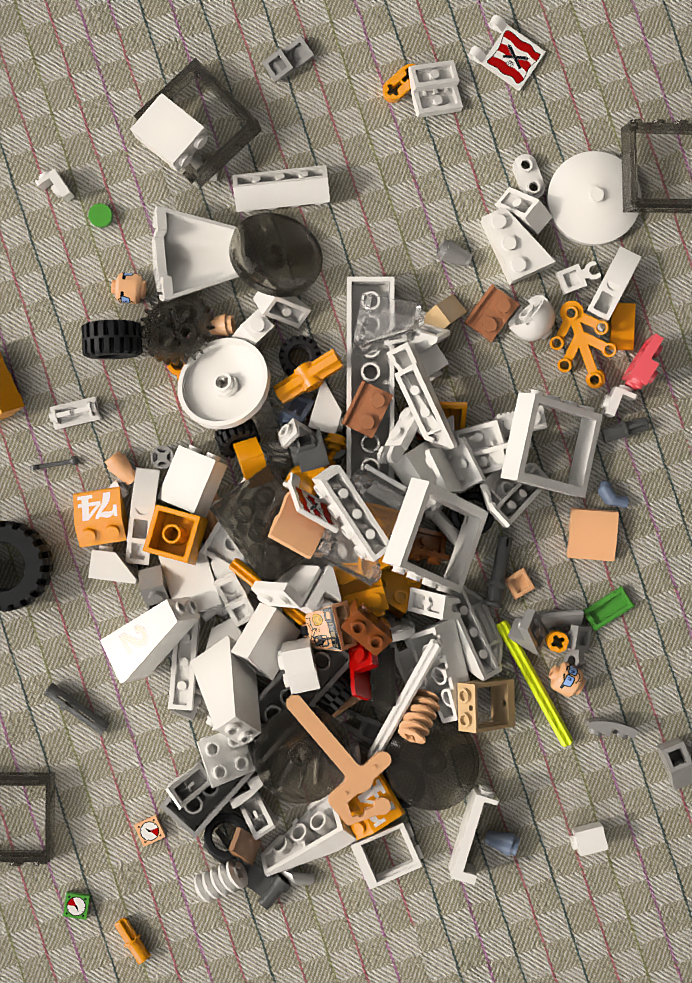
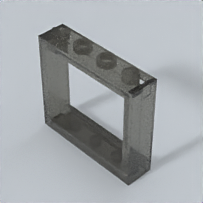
M195 58L133 116L138 121L161 93L172 100L196 77L232 112L244 126L197 170L190 163L186 167H182L184 170L182 175L191 184L195 182L201 188L253 140L262 129L252 114Z
M643 119L630 120L621 128L623 212L692 214V199L638 198L637 133L692 135V124H689L687 120H678L674 123H666V120L663 119L653 120L652 122H644Z
M0 772V786H46L45 850H0V862H9L10 866L24 865V862H33L34 866L47 864V862L50 863L55 857V772Z

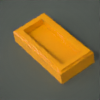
M617 303L610 317L609 342L615 343L618 351L634 350L636 303ZM609 345V350H614L613 347Z

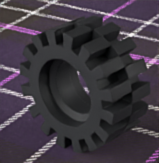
M304 335L292 336V338L285 340V343L281 345L279 362L287 375L294 374V370L298 367L291 361V354L295 349H305L309 353V361H314L321 356L320 348L310 337H304Z
M252 419L233 428L217 429L218 431H215V439L220 453L226 458L230 456V459H234L236 456L233 447L234 443L253 437L257 438L258 443L261 442L257 427Z
M344 672L316 703L329 716L333 715L352 694L351 677Z

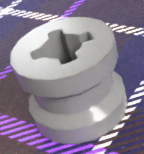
M157 446L151 452V462L157 468L169 469L175 452L168 446Z

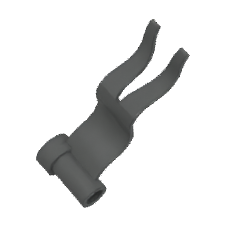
M217 828L215 833L229 850L231 840ZM238 857L239 860H228L234 862L235 865L237 861L243 864L248 876L247 887L260 896L258 902L267 910L282 893H286L292 886L289 880L280 873L267 877L264 869L256 861L252 866L244 863L240 857ZM216 859L218 862L226 865V863L228 862Z

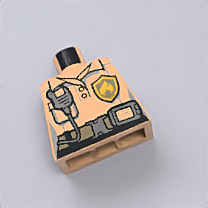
M347 600L306 614V623L301 626V633L304 637H310L313 648L343 651L358 645L357 641L341 628V624L350 616Z

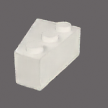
M506 207L483 216L481 224L509 286L552 267L556 262Z

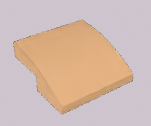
M289 491L284 497L279 514L274 517L268 537L310 559L320 542L325 527L298 513Z
M571 507L567 558L614 561L619 512Z

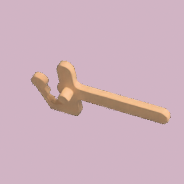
M290 695L286 699V707L345 776L343 783L329 794L328 802L347 826L377 815L387 814L390 811L391 804L387 798L382 796L377 797L373 802V806L365 808L364 813L360 816L356 815V813L354 816L351 815L348 802L358 793H364L370 789L373 780L390 765L391 756L386 751L380 750L364 764H357L299 695Z

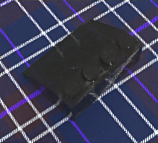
M271 462L214 501L209 508L261 581L266 582L276 581L305 559L302 555L268 537L274 517L279 514L284 497L290 491L287 487L283 486L284 480ZM323 535L317 548L327 541Z

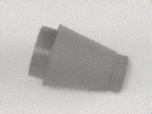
M443 239L436 253L440 261L468 267L473 256L451 239L449 241Z

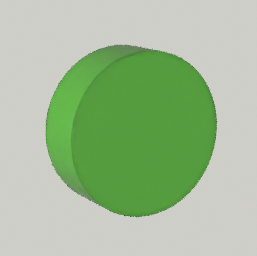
M98 203L90 208L88 217L95 227L106 228L113 220V213L107 205Z

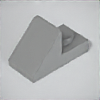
M528 608L524 617L514 620L508 634L512 641L537 655L540 654L547 636L536 610Z

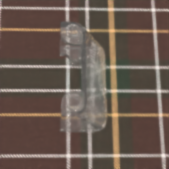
M362 294L353 342V354L363 356L412 341L415 336H420L421 326L423 327L426 313L421 311L422 304Z
M358 470L353 474L350 481L388 540H390L406 492L370 471ZM336 518L338 532L334 533L325 528L312 556L372 586L373 583L379 580L382 574L380 563H378L379 559L375 562L361 559L354 550L356 545L351 538L348 539L340 529L342 524Z

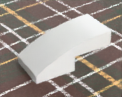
M231 572L213 583L237 628L250 620L255 609L237 574Z
M268 768L252 775L247 780L250 788L234 795L229 800L233 809L251 798L262 787L270 775Z

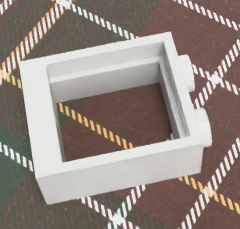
M402 818L389 823L369 836L351 843V848L369 889H373L422 867L420 859L424 858L419 844L414 846L411 839L414 836L413 830L409 823H404ZM400 829L412 859L375 874L363 845Z

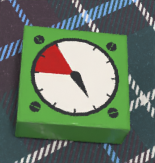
M67 891L63 917L86 920L88 918L91 894Z

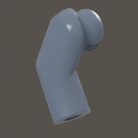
M602 481L599 484L598 494L606 505L622 508L628 507L629 497L616 495L611 482Z

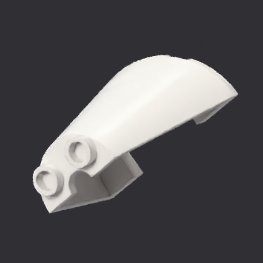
M155 207L153 228H156L153 234L154 237H152V258L157 292H162L163 294L159 295L161 301H169L249 273V260L245 259L243 251L247 250V238L243 236L242 228L164 207Z

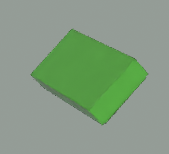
M619 586L583 609L592 629L597 631L634 607V604L624 588Z

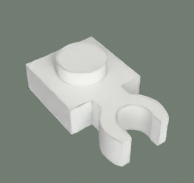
M596 261L589 262L582 270L579 264H576L556 273L564 295L586 287V279L594 281L601 276L600 273L592 275L589 272L590 267L596 265Z

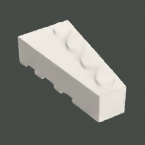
M455 619L424 626L416 630L415 634L411 637L406 638L417 663L431 639L442 643L440 652L424 678L428 690L439 697V701L436 703L440 706L438 714L442 723L458 720L457 683L470 681Z

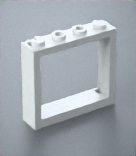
M531 390V393H519L501 478L569 496L585 498L603 415L595 413L593 407L580 405L579 408L577 407V402L568 400L560 402L561 397L547 395L544 397V392ZM538 405L582 417L568 483L524 472Z
M411 478L382 562L393 566L392 571L404 575L407 572V578L419 582L422 579L421 584L431 588L438 586L436 590L450 595L451 591L461 594L489 512L430 481ZM429 498L465 516L444 578L407 562Z

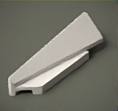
M406 342L387 352L388 357L399 371L394 375L424 439L450 449L458 448V444L415 344Z

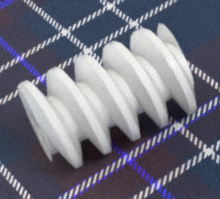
M228 861L226 866L221 864L218 866V869L212 868L210 872H203L202 876L196 875L194 877V885L200 899L203 902L209 903L221 898L223 895L226 896L231 892L245 888L248 885V876L241 862L237 861L235 865L234 862Z

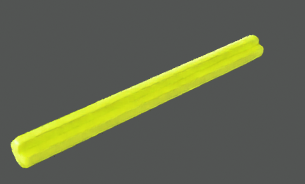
M507 620L500 621L496 624V627L561 745L563 747L569 746L574 742L571 734L522 646L508 637L511 629Z

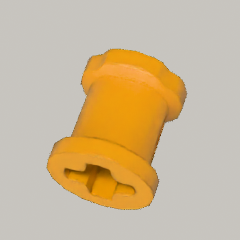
M552 630L547 634L545 642L551 651L560 653L567 649L569 640L560 630ZM554 636L563 638L560 641L561 646L551 645L554 641Z

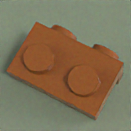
M419 527L408 559H428L427 563L433 565H441L442 561H450L451 555L445 554L447 537L442 532Z
M355 598L349 604L350 616L341 624V628L373 655L377 656L393 641L391 625L384 617L379 618L376 616L373 609L366 602L361 603Z

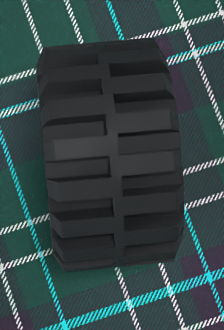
M98 320L81 326L82 353L87 358L126 359L137 357L143 353L141 324L131 320Z

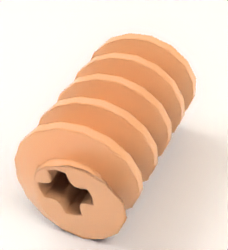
M418 689L406 714L403 716L398 733L408 741L424 744L426 742L424 736L429 735L430 731L428 728L433 726L431 720H435L437 717L435 712L440 711V706L436 703L439 701V697L431 691Z

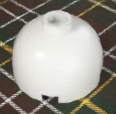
M541 294L528 300L530 304L524 310L520 306L508 322L511 331L522 340L536 341L540 338L545 339L552 333L551 328L555 323L556 316L555 310L551 303Z

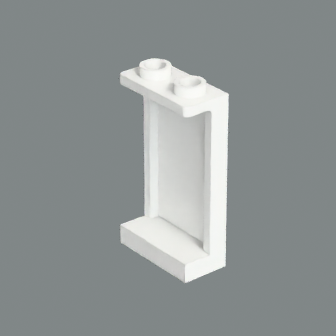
M479 784V787L472 786L448 864L452 879L475 885L477 874L473 864L466 863L481 811L485 802L496 806L499 804L498 797L492 791L493 788L482 784Z

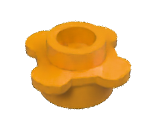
M328 433L327 438L323 440L324 445L329 450L340 452L341 449L346 450L347 444H345L346 438L344 436Z

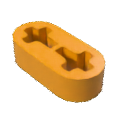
M415 64L403 66L386 81L383 86V97L387 102L397 103L411 91L410 79L405 83L403 80L406 78V72H409V66H414ZM400 85L397 90V96L395 94H388L389 87L394 89Z

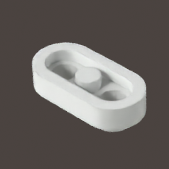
M529 154L518 156L513 164V172L520 192L540 199L545 191V184L535 158ZM527 162L530 167L524 169L521 164ZM535 184L537 190H530L529 185Z

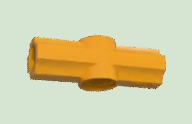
M331 349L316 360L308 361L298 366L294 370V374L273 386L274 391L281 402L287 404L304 392L308 393L320 387L324 383L323 380L344 368L343 362L336 351Z

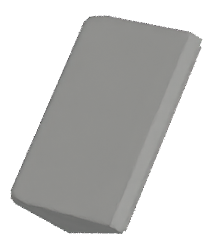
M575 608L538 611L537 614L544 629L567 628L571 627V625L581 626L584 611Z

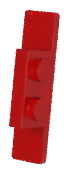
M357 642L358 645L349 648L351 692L354 697L368 701L371 699L369 670L379 666L378 655H373Z

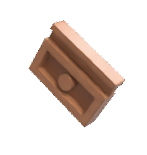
M492 284L467 317L464 324L471 327L472 330L491 343L519 303Z
M362 380L341 424L373 439L394 395Z

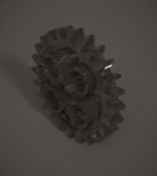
M195 293L191 296L187 294L169 301H161L159 296H157L158 303L155 304L151 301L152 309L144 310L148 316L140 318L145 324L141 326L142 333H144L142 334V341L145 342L142 346L148 350L150 356H155L158 362L163 360L166 365H169L172 361L174 365L178 366L180 360L187 364L188 357L196 360L195 353L204 354L201 347L210 346L206 338H213V335L209 332V330L215 328L210 322L214 319L209 313L211 309L205 305L206 303L202 298L198 299L199 297ZM189 310L188 314L182 317L184 311ZM167 317L166 321L160 324L161 320ZM191 331H194L192 337L187 339V335ZM172 338L170 344L165 346V342Z

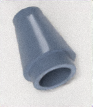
M488 830L484 844L507 856L509 854L515 856L520 837L515 836V833Z

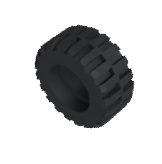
M0 521V544H11L20 550L25 560V573L20 583L16 586L0 588V611L2 612L20 609L35 602V599L45 592L44 588L46 585H49L51 580L49 573L53 571V564H50L52 554L46 548L47 542L45 539L38 536L39 532L35 529H30L28 525L15 521Z

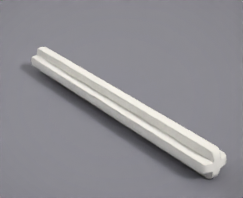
M431 639L368 751L367 757L369 759L376 752L384 751L442 648V643Z

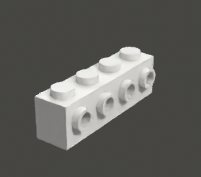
M326 165L233 175V191L237 212H252L260 209L273 210L279 207H298L307 204L320 205L330 202Z
M331 465L312 479L315 483L314 490L320 498H325L329 504L327 507L329 513L333 518H338L342 524L340 527L341 531L348 539L351 538L356 545L354 547L356 554L361 559L373 562L383 556L389 540L340 465Z

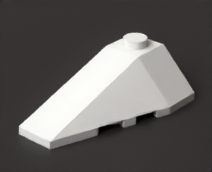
M332 790L312 801L307 806L308 811L300 819L296 818L291 823L293 826L284 835H279L260 854L264 873L267 877L332 854L357 841L350 827L347 826L328 802V796Z

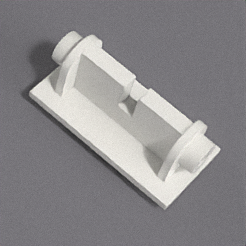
M96 397L50 407L51 413H49V418L53 422L55 430L101 419Z

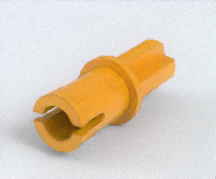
M126 917L119 919L115 923V927L125 941L124 946L129 948L138 964L143 963L151 954L141 941V935L135 932Z

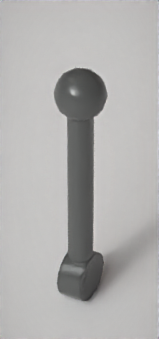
M73 456L69 460L31 465L30 469L33 471L67 464L75 466L79 463V459Z

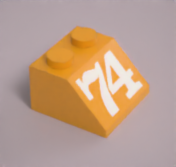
M120 486L73 494L74 526L80 547L127 540L129 523Z
M382 772L373 780L369 790L364 793H358L348 802L352 816L355 813L358 816L362 815L364 809L373 806L374 800L380 796L387 798L391 804L390 811L387 814L377 815L349 826L357 840L377 832L405 813Z

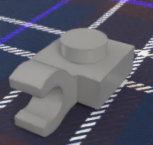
M571 625L567 647L571 651L565 655L564 662L573 665L575 657V666L583 667L585 661L584 651H589L592 627Z

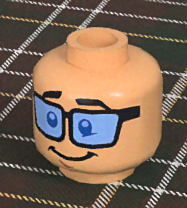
M122 272L118 275L117 280H112L111 293L115 294L118 302L138 304L141 299H145L147 282L143 280L140 274Z
M562 662L559 666L554 665L548 676L551 679V688L566 697L580 694L586 682V679L583 678V671L568 662Z

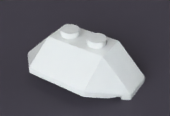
M536 463L526 464L524 472L550 479ZM501 469L493 471L479 486L487 510L504 528H507L543 489L501 478Z
M464 585L461 594L451 591L448 596L461 600V603L453 604L452 611L461 613L460 619H455L467 670L481 681H485L502 671L503 641L488 607L482 604L484 599L467 589Z

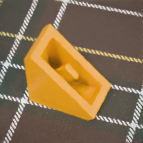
M253 437L234 443L233 447L248 489L271 482L265 457L257 438Z

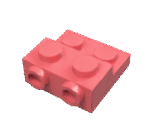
M656 333L645 340L621 378L626 381L625 385L632 388L633 391L642 389L648 383L651 384L658 374L656 368L659 363L652 359L656 358L661 352L663 346L660 344L664 338Z

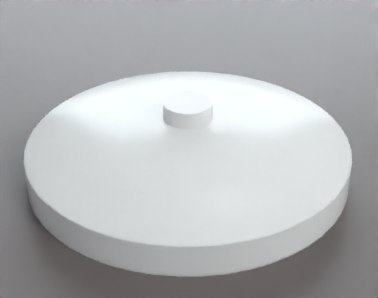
M601 151L583 152L566 160L554 173L547 190V209L552 215L551 220L554 226L569 240L586 246L605 245L623 236L634 224L640 211L641 189L635 173L620 158Z
M221 338L211 341L197 349L189 357L181 370L178 380V397L181 406L196 423L204 427L219 430L236 427L253 417L265 402L271 381L269 366L259 350L247 341L237 338Z

